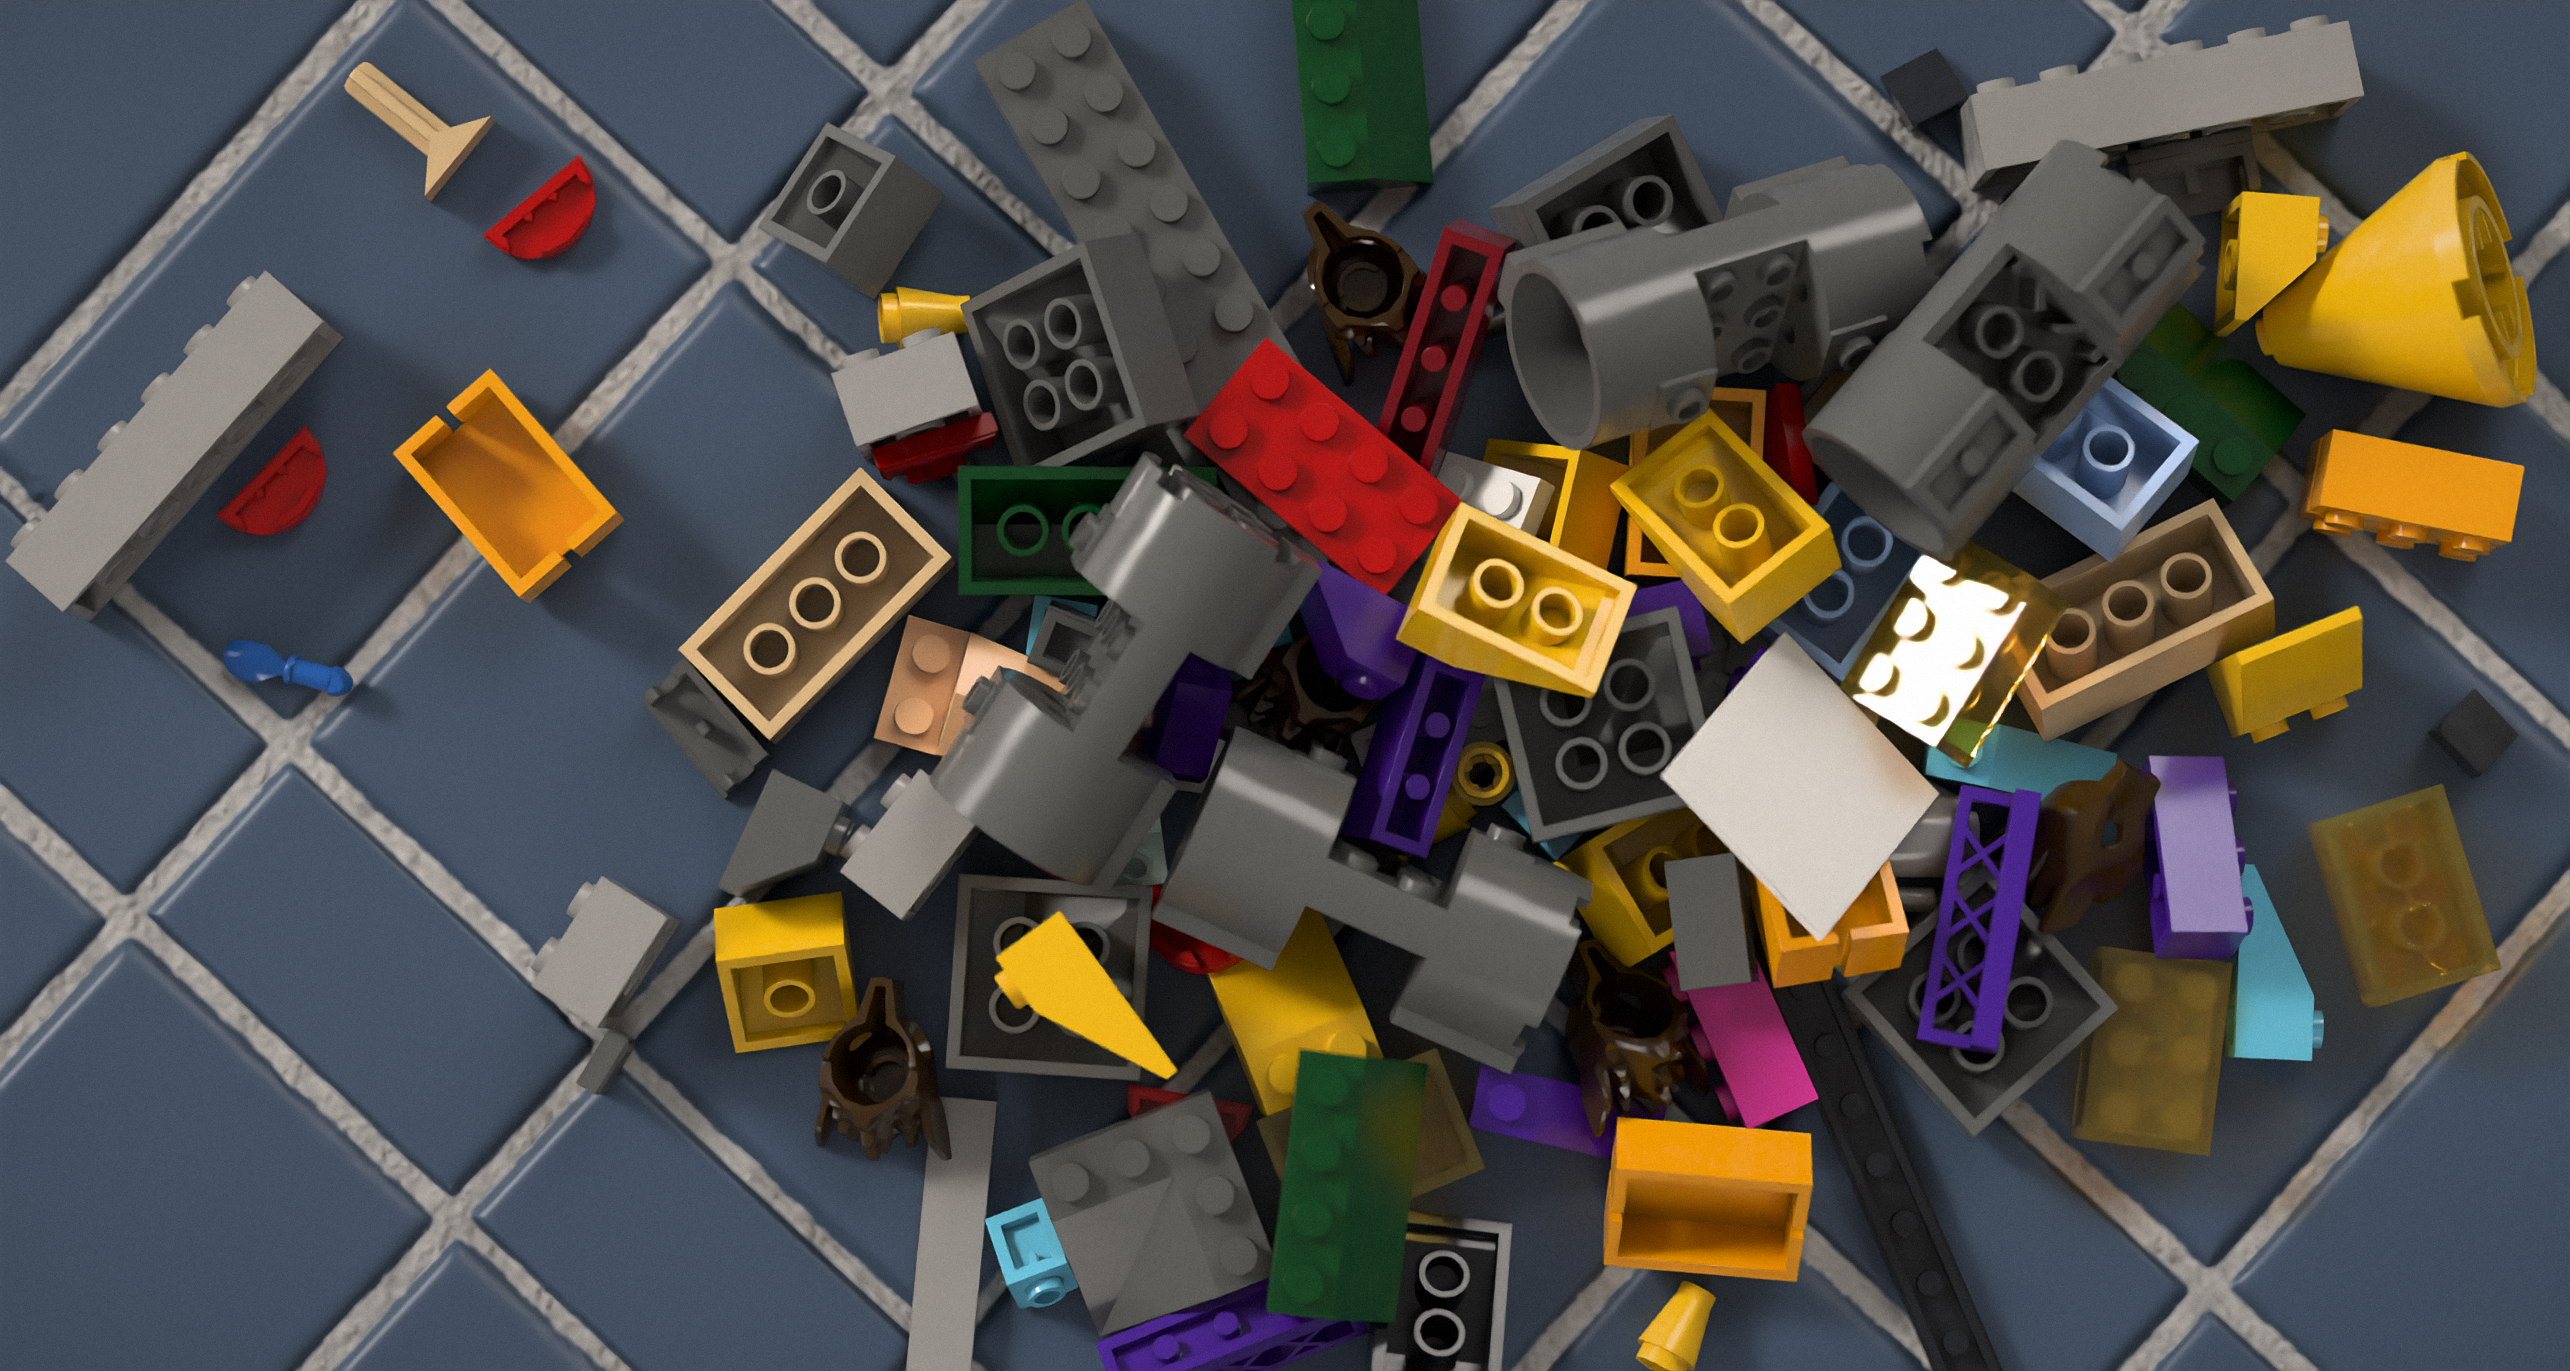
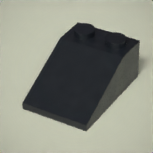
M1409 1210L1395 1323L1370 1322L1365 1371L1502 1370L1512 1223Z

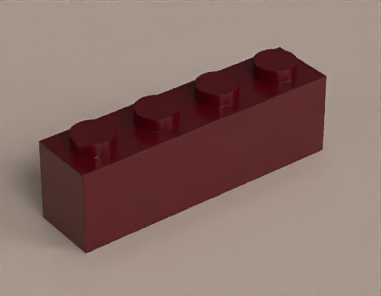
M1459 218L1443 229L1377 426V430L1436 479L1443 464L1498 301L1497 292L1506 254L1514 252L1518 242L1515 238Z

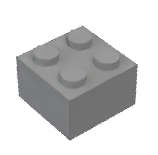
M933 327L916 332L902 339L905 348L883 356H880L878 348L861 351L841 361L843 370L831 373L854 442L865 461L873 458L872 449L983 414L954 331L941 335L939 327Z
M921 769L913 779L905 773L900 775L880 802L888 810L873 830L863 824L840 852V855L848 860L840 872L897 917L910 923L982 831L936 791L930 782V776Z
M601 876L597 884L585 882L572 900L566 914L574 920L562 939H556L551 936L538 953L531 969L539 975L531 987L596 1028L609 1029L614 1027L681 921L616 880Z

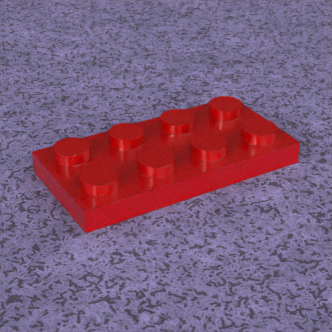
M1267 337L1264 338L1183 434V438L1344 573L1385 595L1389 594L1437 537L1461 502L1464 503L1463 500Z

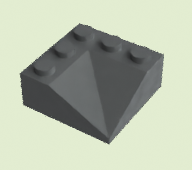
M1673 114L1638 119L1488 208L1499 232L1518 240L1514 252L1617 221H1621L1626 230L1648 226L1659 230L1667 237L1724 221V217Z
M1138 232L1084 241L960 304L1014 465L1092 466L1200 415Z
M1677 606L1624 619L1597 690L1592 698L1491 676L1533 846L1690 807L1661 777V774L1706 722Z
M1984 866L1957 891L1970 910L1974 912L1994 898L1996 882ZM2024 902L2020 916L1998 1049L1993 1055L1916 1041L1939 907L1909 932L1900 968L1862 974L1841 995L1843 1002L1969 1142L2119 1009L2052 933L2043 934L2037 929L2040 920ZM1955 903L1950 928L1965 918ZM1992 909L1977 919L1987 934ZM1969 924L1948 939L1945 954L1962 976L1983 962L1985 945ZM1944 966L1939 991L1954 981ZM1981 972L1966 982L1976 998ZM1959 988L1937 1002L1933 1029L1970 1035L1974 1009Z
M959 874L946 1068L1141 1081L1142 1066L1035 1012L1029 1003L1022 1009H1017L994 977L1004 970L996 959L998 955L1058 911H1061L1145 1025L1153 887L1114 884L1108 894L1105 895L1092 886H1083L1070 881Z
M1210 1086L1030 1156L1028 1163L1100 1336L1223 1296L1269 1278L1273 1248Z

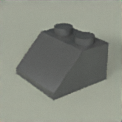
M827 122L758 228L838 281L875 300L884 285L894 276L898 264L919 232L927 226L933 211L945 194L897 156Z
M772 769L718 888L743 897L824 867L831 854L841 858L840 852L853 836L857 825L848 819L852 807L839 799Z

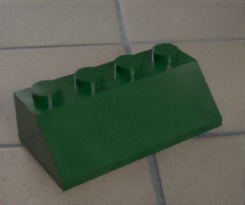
M1290 0L1307 195L1433 185L1418 1Z
M2178 301L2128 359L2110 376L2199 440L2190 471L2185 479L2209 500L2214 498L2220 510L2232 504L2278 453L2306 416L2300 408Z
M959 465V595H1105L1080 572L1075 570L1071 560V555L1075 549L1069 546V542L1074 531L1089 512L1098 516L1106 503L1111 504L1135 466ZM1160 466V467H1161L1164 471H1166L1167 473H1169L1170 470H1171V468H1172L1173 466ZM1181 466L1217 488V466Z
M1304 1047L1298 1048L1266 1299L1267 1312L1328 1320L1395 1323L1428 1063Z

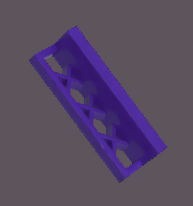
M1961 785L1916 1041L1992 1055L1997 1051L2042 793L2016 788L2014 793L2011 794ZM1972 802L2009 809L2005 835L1984 849L1968 828ZM1966 839L1975 855L1961 864ZM2003 846L1998 870L1988 855ZM1981 861L1996 882L1995 895L1993 899L1972 912L1957 891L1959 875ZM1955 903L1965 918L1950 928ZM1992 909L1987 934L1977 919ZM1970 924L1985 945L1983 962L1961 976L1945 952L1948 939ZM1944 966L1954 981L1939 991ZM1981 972L1976 998L1966 982ZM1957 988L1961 990L1974 1009L1970 1035L1932 1028L1937 1002Z
M1266 1278L1223 1296L1172 1312L1095 1344L1105 1371H1273L1369 1332L1364 1321L1328 1320L1267 1312L1266 1299L1269 1278Z

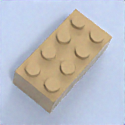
M860 467L678 650L771 742L777 744L955 565V562Z
M2214 498L2136 534L2112 563L2096 553L1983 607L1987 642L2045 743L2276 633L2274 598Z

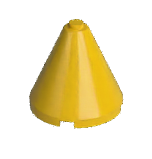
M2465 151L2436 159L2270 300L2263 308V318L2257 319L2255 323L2258 343L2265 356L2273 355L2278 364L2282 366L2497 408H2505L2527 402L2526 397L2534 395L2537 378L2535 338L2523 275L2513 276L2504 245L2505 241L2512 240V236L2496 193L2476 158Z

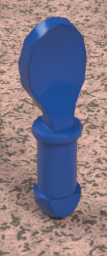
M235 640L227 644L223 652L224 665L229 673L244 681L259 682L280 675L283 676V681L286 685L298 684L327 692L328 696L345 695L353 687V679L344 668L339 666L332 668L301 660L298 655H291L287 660L269 645L256 640Z

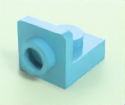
M1042 1198L985 1219L1007 1287L1020 1309L1029 1306L1037 1308L1050 1306L1060 1301L1066 1292L1079 1287Z

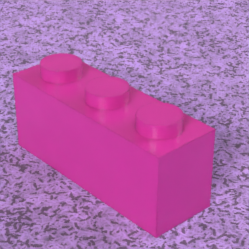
M1673 950L1665 954L1670 966L1660 970L1664 982L1672 986V995L1680 1000L1681 1003L1686 1001L1696 1025L1688 1028V1036L1693 1046L1705 1060V1063L1712 1060L1722 1084L1713 1087V1091L1728 1123L1739 1119L1742 1128H1754L1819 1099L1758 961L1760 982L1681 991L1676 952Z

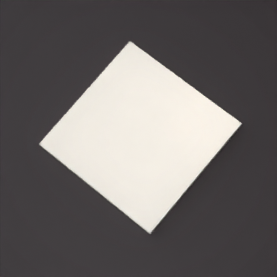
M1786 631L1777 637L1661 774V777L1818 942L1825 938L1939 795L1936 789Z

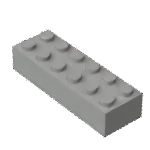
M2328 15L2312 16L2290 23L2291 31L2282 34L2267 36L2264 27L2251 28L2228 35V43L2217 47L2204 49L2202 40H2191L2166 47L2164 49L2166 56L2141 61L2140 53L2132 52L2102 60L2103 68L2096 71L2079 74L2077 65H2065L2040 72V81L2016 86L2014 77L1999 78L1978 84L1976 86L1977 93L1969 96L1955 116L1970 191L2024 180L2060 140H2073L2088 145L2107 155L2109 163L2119 161L2126 152L2251 127L2253 135L2339 118L2365 96L2349 20L2329 24Z
M266 270L258 279L254 276H249L236 287L227 300V305L231 308L215 327L211 324H206L193 335L184 348L183 352L188 356L172 375L163 372L151 382L140 398V401L145 404L128 424L121 420L111 427L97 446V449L102 452L85 472L80 468L73 471L55 491L54 497L58 500L56 505L42 520L38 517L30 519L12 539L10 545L15 550L5 561L62 612L90 622L344 338Z

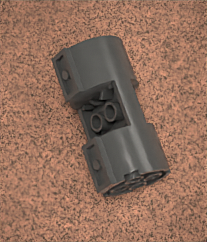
M2060 140L2051 148L1972 238L1971 245L1899 327L1895 331L1890 332L1802 432L1803 441L1808 451L1841 491L1890 533L1914 549L1937 560L1951 561L2038 462V459L2117 368L2128 359L2205 270V267L2196 262V260L2203 253L2201 246L2206 242V239L2167 195L2157 194L2140 178L2133 184L2120 173L2104 169L2109 163V157L2083 143L2073 140Z
M1842 155L1733 187L1724 221L1667 237L1659 230L1648 226L1626 230L1623 223L1617 221L1506 254L1497 298L1505 309L1507 338L1514 368L1532 411L1543 428L1556 442L1567 449L1581 450L1646 429L1653 430L1672 423L1685 424L1691 422L1701 414L1707 413L1716 378L1735 372L1748 374L1758 370L1768 362H1771L1785 376L1798 381H1805L1815 377L1821 378L1844 370L1847 372L1856 371L1890 332L1895 331L1936 285L1940 277H1929L1921 242L1931 240L1932 236L1922 210L1906 184L1895 172L1882 163L1868 166L1859 162L1850 165Z
M1148 451L1144 452L1111 504L1106 503L1098 516L1089 512L1082 519L1070 539L1069 546L1075 549L1071 555L1075 570L1080 572L1089 582L1107 595L1110 600L1106 603L1094 624V628L1100 631L1087 653L1081 649L1076 650L1063 668L1058 680L1065 685L1062 691L1059 692L1029 675L1014 669L1004 668L1000 665L990 679L981 675L972 685L962 703L961 708L967 711L964 717V726L930 776V782L936 791L958 812L988 835L1037 866L1070 882L1083 886H1092L1105 895L1108 894L1178 789L1173 774L1158 765L1131 739L1188 653L1191 651L1211 663L1229 670H1235L1251 680L1323 572L1316 559L1300 550L1289 539L1282 537L1277 542L1270 536L1272 530L1262 523L1263 519L1239 502L1177 464H1174L1170 472L1167 473L1159 466L1163 460L1156 454Z
M1235 725L1214 764L1179 843L1160 895L1152 911V919L1272 971L1305 906L1310 907L1411 952L1395 1002L1389 1013L1391 1023L1511 1075L1517 1059L1523 1053L1527 1043L1526 1040L1519 1038L1524 1025L1536 1029L1539 1027L1569 963L1581 932L1578 929L1580 921L1574 918L1575 914L1573 912L1576 905L1584 909L1589 905L1593 893V881L1538 858L1531 852L1522 849L1526 842V837L1495 823L1490 824L1487 833L1475 827L1471 828L1454 856L1439 889L1435 888L1436 883L1431 881L1432 876L1407 864L1397 861L1393 871L1379 866V863L1375 861L1376 857L1372 855L1374 851L1357 842L1338 836L1335 845H1333L1356 782L1353 774L1344 771L1348 759L1317 745H1312L1309 754L1296 749L1291 750Z

